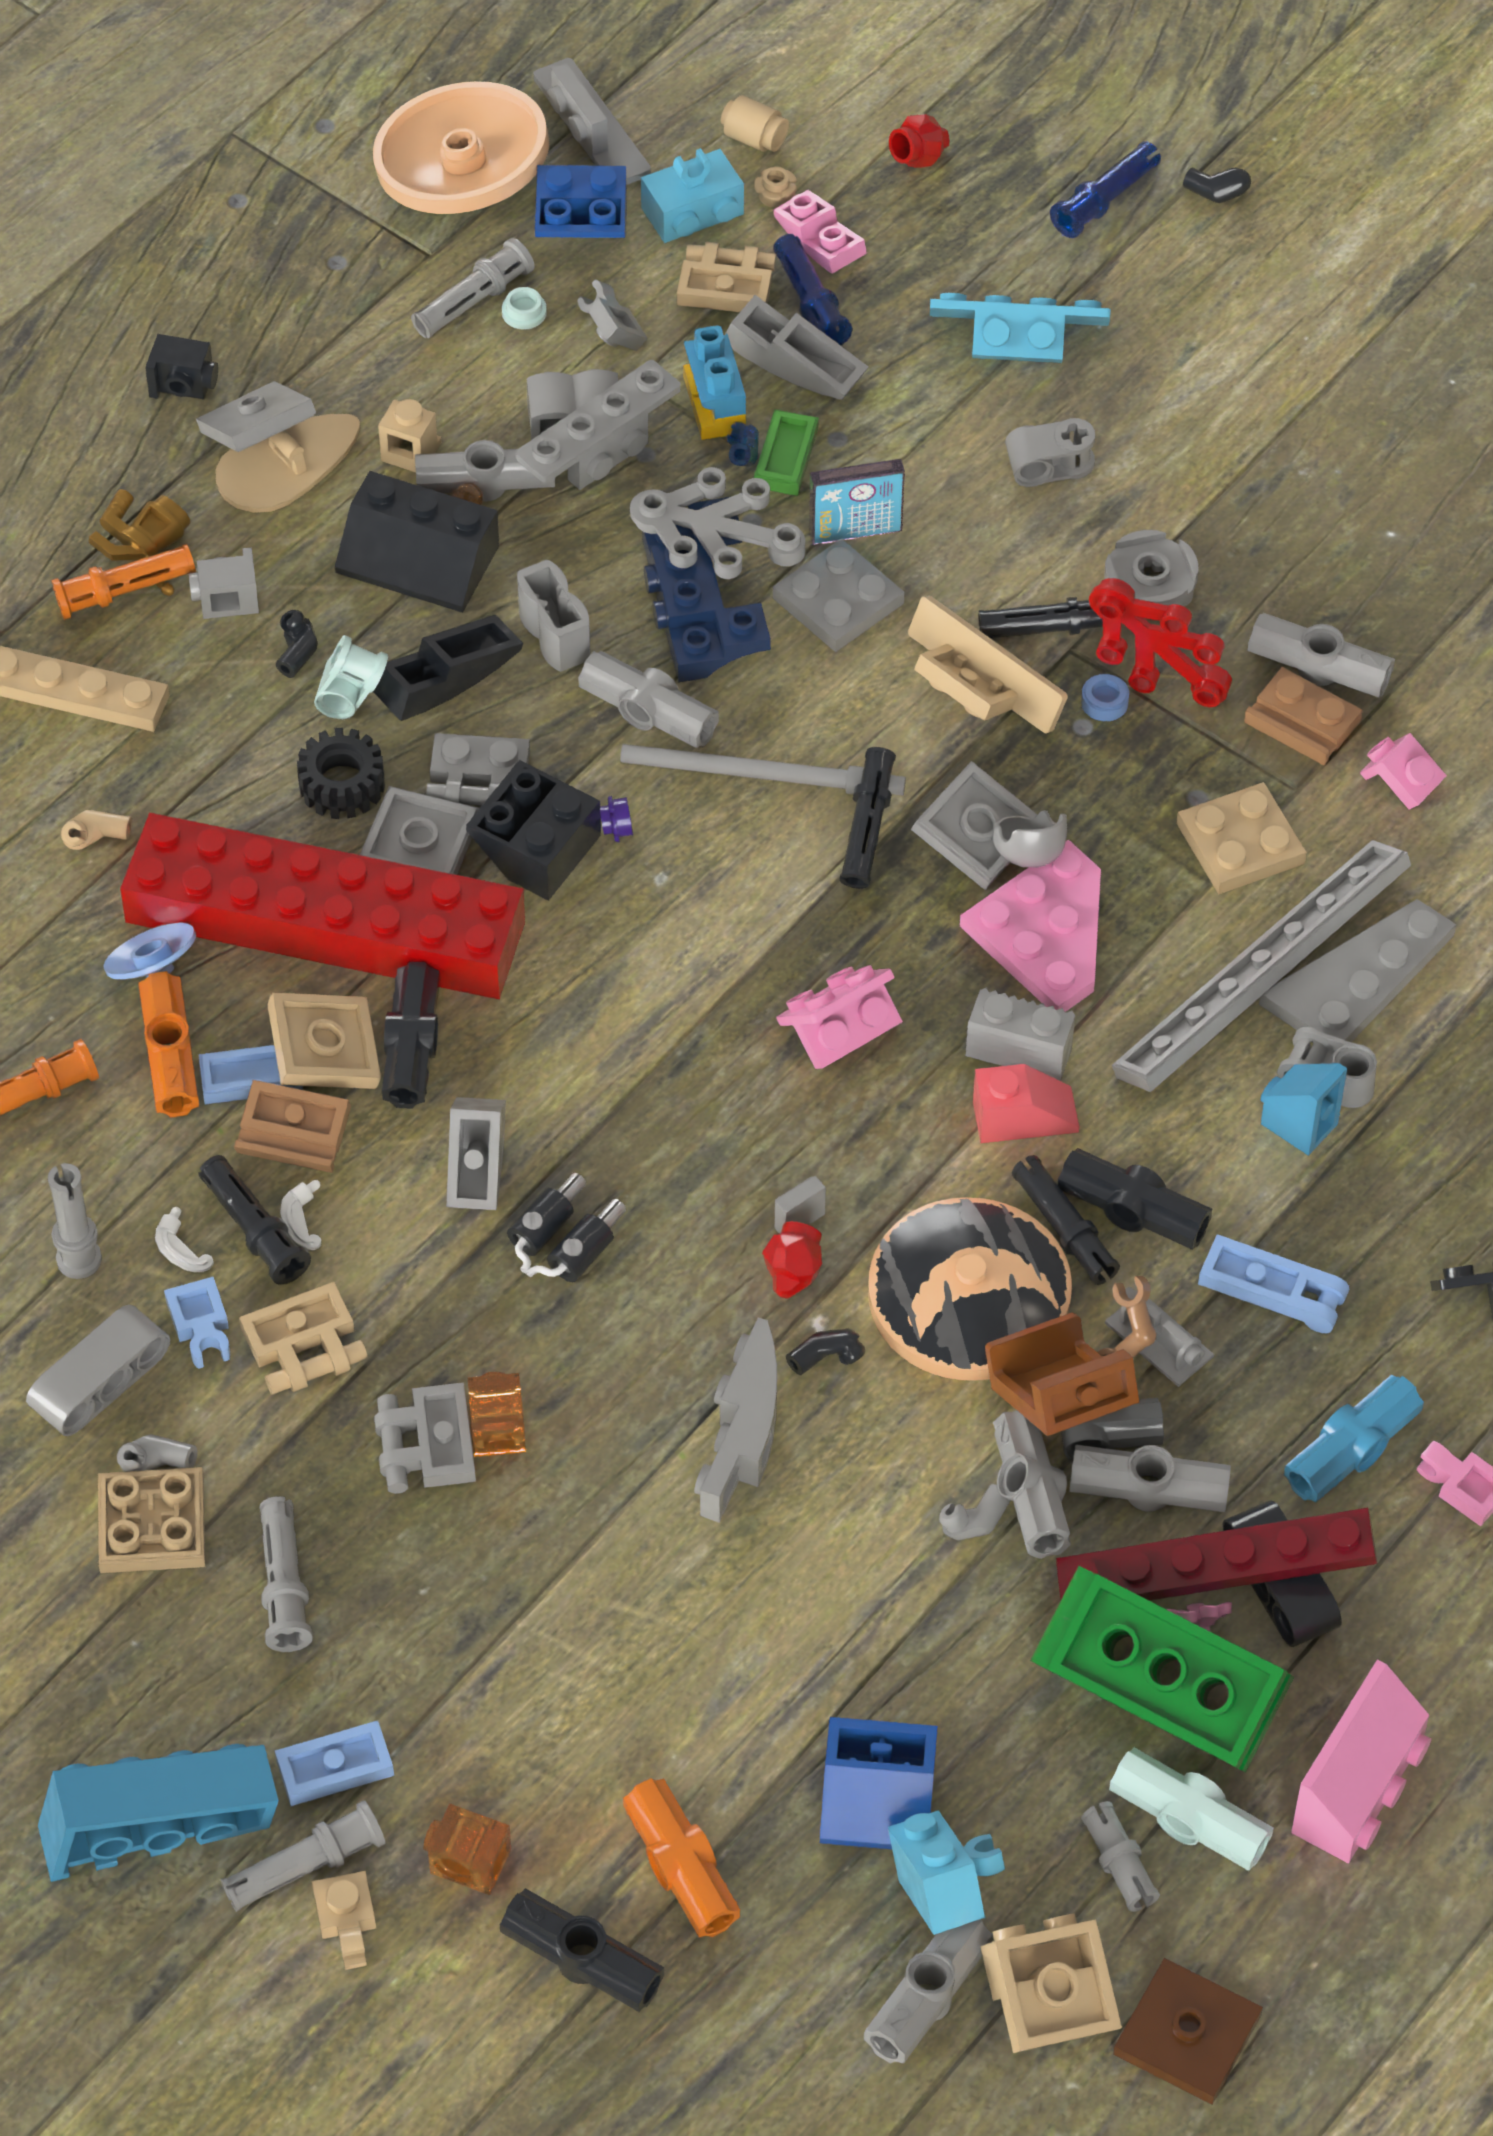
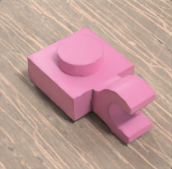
M1433 1441L1421 1454L1420 1458L1423 1461L1416 1470L1420 1475L1433 1483H1443L1444 1485L1441 1488L1439 1497L1479 1526H1482L1493 1513V1466L1473 1452L1462 1462L1443 1445Z

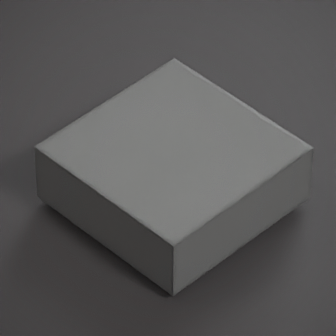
M816 1176L809 1177L775 1199L774 1228L779 1234L785 1222L793 1221L809 1225L825 1215L826 1187Z

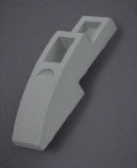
M759 1317L750 1335L743 1333L737 1343L733 1362L736 1363V1366L731 1376L724 1374L717 1386L714 1403L720 1405L721 1426L714 1444V1451L717 1452V1455L711 1466L707 1464L702 1466L695 1484L694 1492L700 1495V1516L719 1523L739 1481L759 1487L774 1440L777 1417V1362L768 1320Z

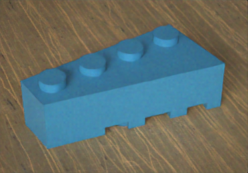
M231 1744L217 1751L193 1753L192 1751L182 1750L161 1758L141 1760L138 1757H127L113 1764L88 1766L86 1764L68 1765L61 1770L52 1772L38 1823L50 1881L69 1878V1867L93 1861L95 1862L96 1871L118 1866L117 1857L142 1849L149 1851L151 1857L170 1853L172 1849L180 1846L186 1838L194 1836L196 1841L202 1845L270 1828L279 1800L264 1745L246 1747L243 1744Z

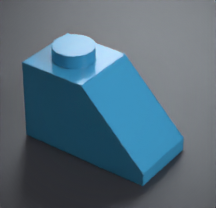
M1340 1063L1295 1064L1282 1078L1274 1077L1261 1095L1260 1100L1264 1103L1261 1125L1309 1156L1338 1125L1347 1068Z

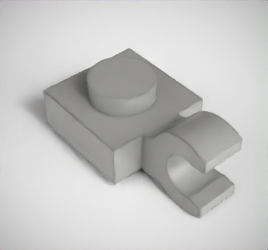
M595 279L592 285L597 292L596 299L593 301L580 296L578 298L580 309L591 315L598 326L596 332L604 342L613 347L620 345L637 351L648 339L630 309L619 305L612 286Z

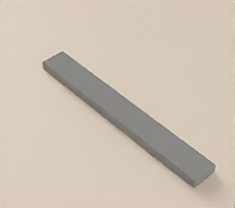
M1374 840L1369 842L1114 1062L1112 1068L1116 1078L1146 1091H1153L1411 866L1408 852Z

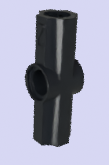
M409 962L406 966L397 969L395 992L393 993L392 1012L387 1011L384 1029V1054L386 1055L382 1098L392 1103L396 1108L413 1109L415 1105L425 1102L430 1058H435L438 1040V1015L436 1014L440 975L439 970L431 968L426 962Z
M1079 1148L1071 1151L1064 1162L1062 1172L1058 1178V1186L1062 1191L1103 1209L1108 1220L1122 1230L1139 1232L1145 1228L1192 1250L1195 1246L1198 1247L1212 1218V1208L1166 1188L1162 1178L1149 1168L1141 1165H1131L1127 1169H1123Z
M526 1888L522 1892L517 1893L512 1899L500 1923V1932L558 1965L562 1975L569 1981L577 1984L589 1983L638 2012L650 2004L665 1975L663 1966L608 1936L602 1924L596 1919L589 1916H573ZM582 1944L594 1948L587 1955H576L569 1951L574 1946Z

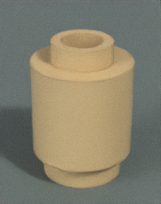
M740 95L735 101L730 100L724 107L721 115V124L724 125L725 136L762 152L767 150L776 152L782 146L789 129L788 119L782 117L779 110L744 95Z

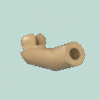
M85 810L63 826L61 838L63 843L73 850L84 849L104 836L128 840L132 829V817Z

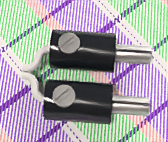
M573 1173L558 1190L549 1187L545 1188L507 1230L508 1238L515 1246L517 1256L523 1261V1266L520 1270L529 1277L536 1273H542L551 1277L560 1276L567 1282H576L613 1241L614 1235L610 1228L625 1213V1205L618 1199H613L598 1216L593 1214L584 1215L548 1255L547 1262L551 1269L538 1265L530 1268L531 1261L529 1256H535L573 1215L574 1209L570 1202L586 1186V1181L578 1173Z

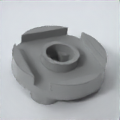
M1158 530L1136 531L1123 536L1116 542L1115 550L1110 555L1108 553L1105 561L1104 579L1116 578L1125 581L1134 589L1136 599L1168 606L1171 604L1187 606L1192 601L1197 584L1198 560L1192 548L1181 539H1179V544H1177L1173 540L1165 539V532ZM1146 567H1151L1154 572H1162L1154 577L1143 574Z

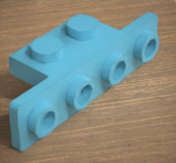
M960 293L940 294V299H930V316L974 319L972 358L1062 363L1065 324L1108 326L1111 309L1101 308L1102 303L1094 300L1075 301L1074 306H1057V301L1051 298H1031L1029 304L1011 303V297L1002 295L985 296L984 302L967 301V296Z

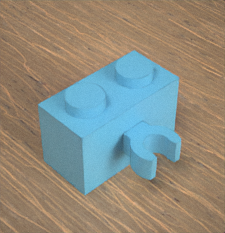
M700 148L696 150V158L684 162L681 156H678L674 159L673 166L641 177V208L663 242L667 243L744 215V183L721 149L705 154Z
M939 1810L929 1814H915L904 1822L888 1827L899 1883L933 1935L985 1918L977 1876H991L1005 1870L1002 1851L1000 1848L994 1849L990 1834L977 1836L968 1841L963 1847Z

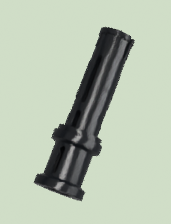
M216 1155L205 1161L200 1167L202 1172H198L200 1179L211 1189L222 1206L244 1231L248 1250L251 1254L260 1256L267 1264L269 1276L274 1283L284 1285L302 1276L311 1263V1255L306 1248L297 1246L290 1238L288 1226L283 1219L271 1216L263 1208L259 1200L236 1174L224 1156Z

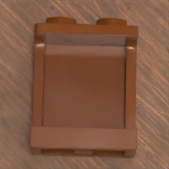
M1073 1312L996 1339L985 1345L991 1389L1047 1436L1139 1403L1133 1357L1124 1349L1102 1357L1084 1341L1081 1318Z

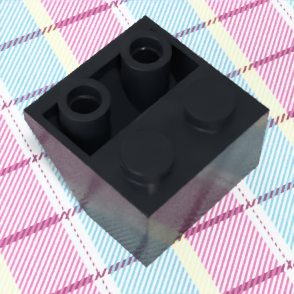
M519 760L466 824V831L509 881L549 901L601 836L600 800Z

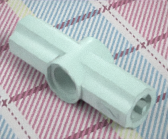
M1135 1747L1125 1754L1110 1781V1791L1157 1817L1160 1827L1173 1839L1187 1845H1196L1200 1842L1248 1871L1253 1866L1255 1867L1272 1837L1274 1829L1272 1826L1228 1802L1223 1791L1209 1778L1194 1772L1186 1773L1183 1776Z

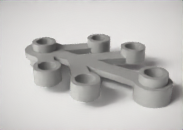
M709 467L703 469L698 474V482L670 493L655 489L645 490L637 494L630 503V516L636 526L643 532L657 533L669 551L670 562L679 568H688L696 563L697 543L691 537L681 536L675 525L692 529L714 562L715 573L723 579H732L741 573L742 555L736 548L727 547L720 536L768 547L770 559L780 566L796 565L805 556V536L793 524L783 523L775 529L730 519L751 509L761 510L769 504L770 486L765 480L760 478L747 480L742 486V493L699 510L685 508L701 499H717L725 493L726 477L724 472L718 468ZM707 482H716V483H718V484L708 485V484H706V483H707ZM754 492H758V493H761L762 495L753 496V495H750V494H751V493H754ZM687 550L689 553L680 554L678 551ZM731 561L734 562V564L725 565L722 564V562Z

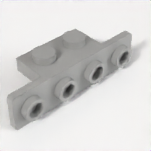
M566 58L533 72L534 81L549 100L554 111L559 114L570 129L575 140L580 143L596 166H626L627 185L641 180L643 176L651 174L649 163L573 59Z
M649 360L517 449L516 460L543 483L549 482L568 469V480L581 490L594 480L604 478L613 467L626 458L633 457L643 450L645 445L648 444V413L680 392V382L656 361Z

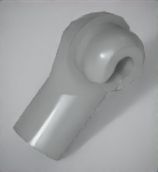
M150 1434L121 1446L117 1453V1462L124 1472L155 1470L164 1465L177 1468H193L198 1451L195 1445Z

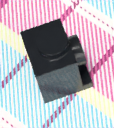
M157 334L145 367L149 397L158 399L160 392L179 397L186 396L204 399L207 390L215 388L218 378V363L212 362L210 342Z

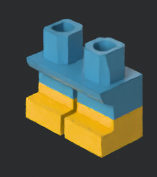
M718 325L698 328L694 331V340L684 341L690 364L683 365V377L691 405L693 406L701 440L746 433V394L728 334L723 335L722 328Z

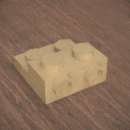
M1075 1913L1058 1916L1043 1921L1044 1931L1030 1934L1026 1933L1025 1924L1003 1928L992 1932L994 1942L980 1946L993 2001L1001 1999L1013 2053L1122 2028L1096 1919L1077 1923Z

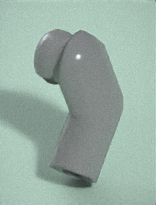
M991 1484L976 1508L965 1509L961 1504H957L956 1507L953 1503L948 1504L941 1510L939 1522L942 1524L943 1532L948 1537L958 1541L985 1536L994 1530L1011 1500L1001 1496L997 1485Z

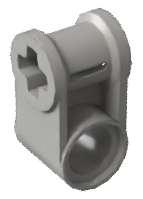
M1070 418L1060 422L1018 427L1011 431L1005 439L1015 481L1021 486L1035 487L1048 482L1079 479L1091 473L1095 466V455L1091 450L1095 443V430L1089 422L1083 419ZM1071 431H1074L1073 443L1070 440ZM1076 455L1080 458L1079 466H1076Z
M1301 1027L1296 1031L1292 1040L1294 1048L1289 1058L1281 1061L1277 1070L1279 1078H1282L1295 1064L1340 1063L1347 1068L1341 1105L1348 1108H1358L1370 1102L1374 1095L1377 1067L1376 1056L1370 1048L1328 1035L1317 1028Z

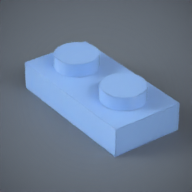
M378 1720L275 1750L277 1766L290 1806L394 1776L393 1764Z

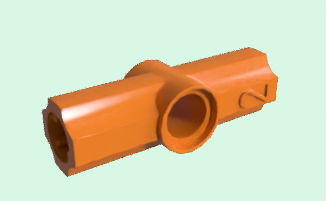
M167 971L151 973L145 980L140 981L138 986L155 1107L157 1113L167 1114L170 1118L186 1116L192 1109L199 1107V1098L180 976H173Z
M650 1778L636 1785L623 1798V1807L632 1820L636 1831L647 1846V1857L660 1885L665 1891L672 1890L699 1938L703 1936L714 1937L728 1930L730 1925L740 1918V1908L727 1888V1884L716 1869V1858L706 1835L697 1824H690L664 1778L659 1780Z

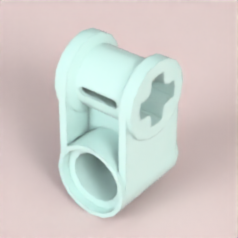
M343 635L333 654L326 662L314 701L316 708L327 717L337 719L352 717L367 695L372 693L378 685L387 664L388 654L379 652L376 655L352 644V639Z

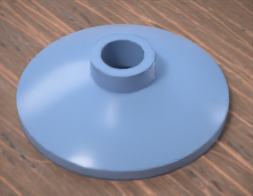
M171 923L147 930L116 948L105 960L104 970L107 976L113 979H133L143 976L147 978L151 973L167 971L170 974L174 970L172 963L178 960L191 947L196 939V932L193 926L188 923Z

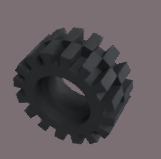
M334 728L335 736L331 737L324 730L319 732V742L311 737L306 741V749L301 748L299 751L297 772L301 797L304 796L305 804L309 808L315 805L316 813L321 816L325 814L327 809L330 810L331 819H339L340 812L342 811L347 812L348 819L356 817V808H359L363 814L370 810V802L377 804L381 799L380 792L384 793L385 788L383 756H381L380 747L378 744L373 745L372 738L367 734L360 740L359 730L351 729L349 736L343 735V728ZM338 766H348L359 771L353 778L343 781L330 780L323 776L327 770Z

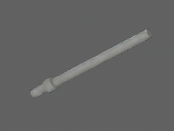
M629 744L622 745L620 756L621 763L846 789V794L852 795L855 786L861 783L864 767L849 765L848 770ZM891 775L888 787L891 794L904 796L906 777Z

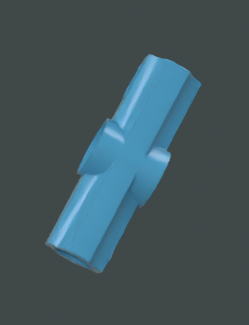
M1390 1375L1354 1407L1346 1404L1339 1408L1325 1423L1319 1437L1285 1465L1284 1476L1288 1479L1292 1490L1304 1501L1312 1500L1316 1503L1354 1469L1361 1473L1372 1466L1384 1452L1389 1439L1422 1411L1424 1401L1417 1393L1416 1387L1404 1376L1396 1377Z

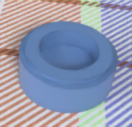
M1099 674L1085 682L1082 689L1081 705L1088 716L1099 721H1113L1123 716L1127 711L1129 688L1122 679L1110 674Z

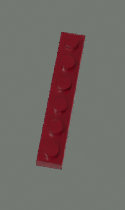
M1368 1507L1056 1558L1060 1601L1078 1566L1151 1601L1378 1564L1371 1515Z

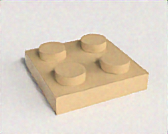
M1264 782L1179 811L1177 814L1176 824L1218 895L1305 864L1307 852Z
M272 992L267 1005L281 1085L377 1088L381 1079L367 997Z

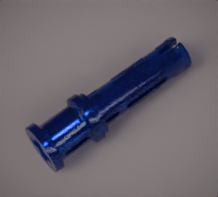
M1148 141L1141 142L1137 148L1095 181L1080 183L1075 188L1074 195L1066 201L1060 200L1051 206L1050 218L1056 229L1068 238H1076L1083 232L1084 225L1090 220L1099 219L1104 216L1113 199L1152 168L1160 164V153L1154 155L1151 159L1147 158L1157 148Z
M794 234L781 236L774 243L773 250L801 300L799 307L800 315L840 346L843 345L852 335L853 328L849 319L842 316L838 310L839 301L836 294L824 288L801 244L800 238L798 236L795 237Z

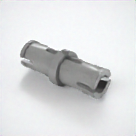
M1111 1802L1099 1803L1102 1811L1100 1815H1098L1095 1806L1090 1807L1082 1814L1081 1820L1087 1826L1101 1853L1099 1863L1104 1872L1112 1874L1129 1911L1136 1912L1142 1910L1139 1903L1141 1897L1146 1907L1151 1906L1159 1899L1160 1894L1157 1888L1154 1887L1139 1859L1142 1853L1136 1840H1129Z

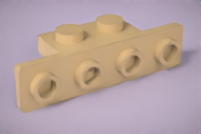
M927 595L920 599L908 629V634L930 651L920 654L914 669L928 679L933 688L947 693L961 703L969 714L984 721L1013 710L1043 733H1049L1055 729L1068 698L1066 692L932 596Z

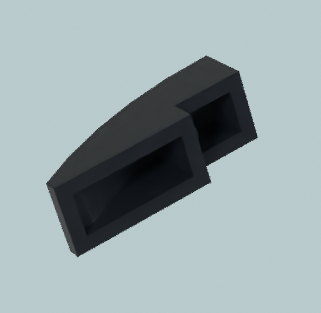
M496 614L422 638L418 652L387 662L382 677L373 692L400 721L433 709L473 687L522 650L523 642Z

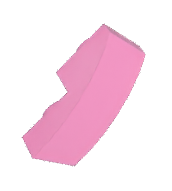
M809 190L795 195L791 200L773 209L774 217L789 236L814 261L831 274L867 254L865 240L837 222L835 207Z

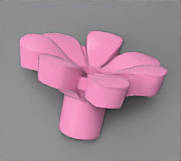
M1232 1602L1221 1603L1217 1606L1204 1605L1203 1603L1187 1605V1611L1167 1610L1210 1631V1626L1214 1625L1216 1620L1231 1613Z

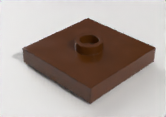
M1164 1958L1115 2044L1113 2055L1213 2105L1258 2023L1263 2007Z

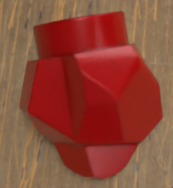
M927 114L910 115L906 117L900 128L891 132L889 136V149L893 158L899 163H906L909 167L915 168L929 167L937 161L944 149L949 146V134L933 116Z
M785 1222L781 1233L773 1235L763 1250L762 1254L767 1269L773 1278V1291L781 1298L788 1299L810 1286L818 1276L822 1266L821 1246L819 1245L822 1234L816 1228L800 1222Z

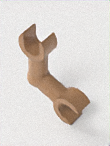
M1134 1277L1138 1292L1133 1300L1128 1298L1123 1283H1114L1112 1288L1113 1297L1118 1304L1126 1307L1132 1333L1116 1347L1103 1348L1097 1351L1102 1357L1124 1349L1134 1358L1144 1348L1155 1342L1157 1333L1152 1326L1146 1305L1151 1289L1145 1277Z

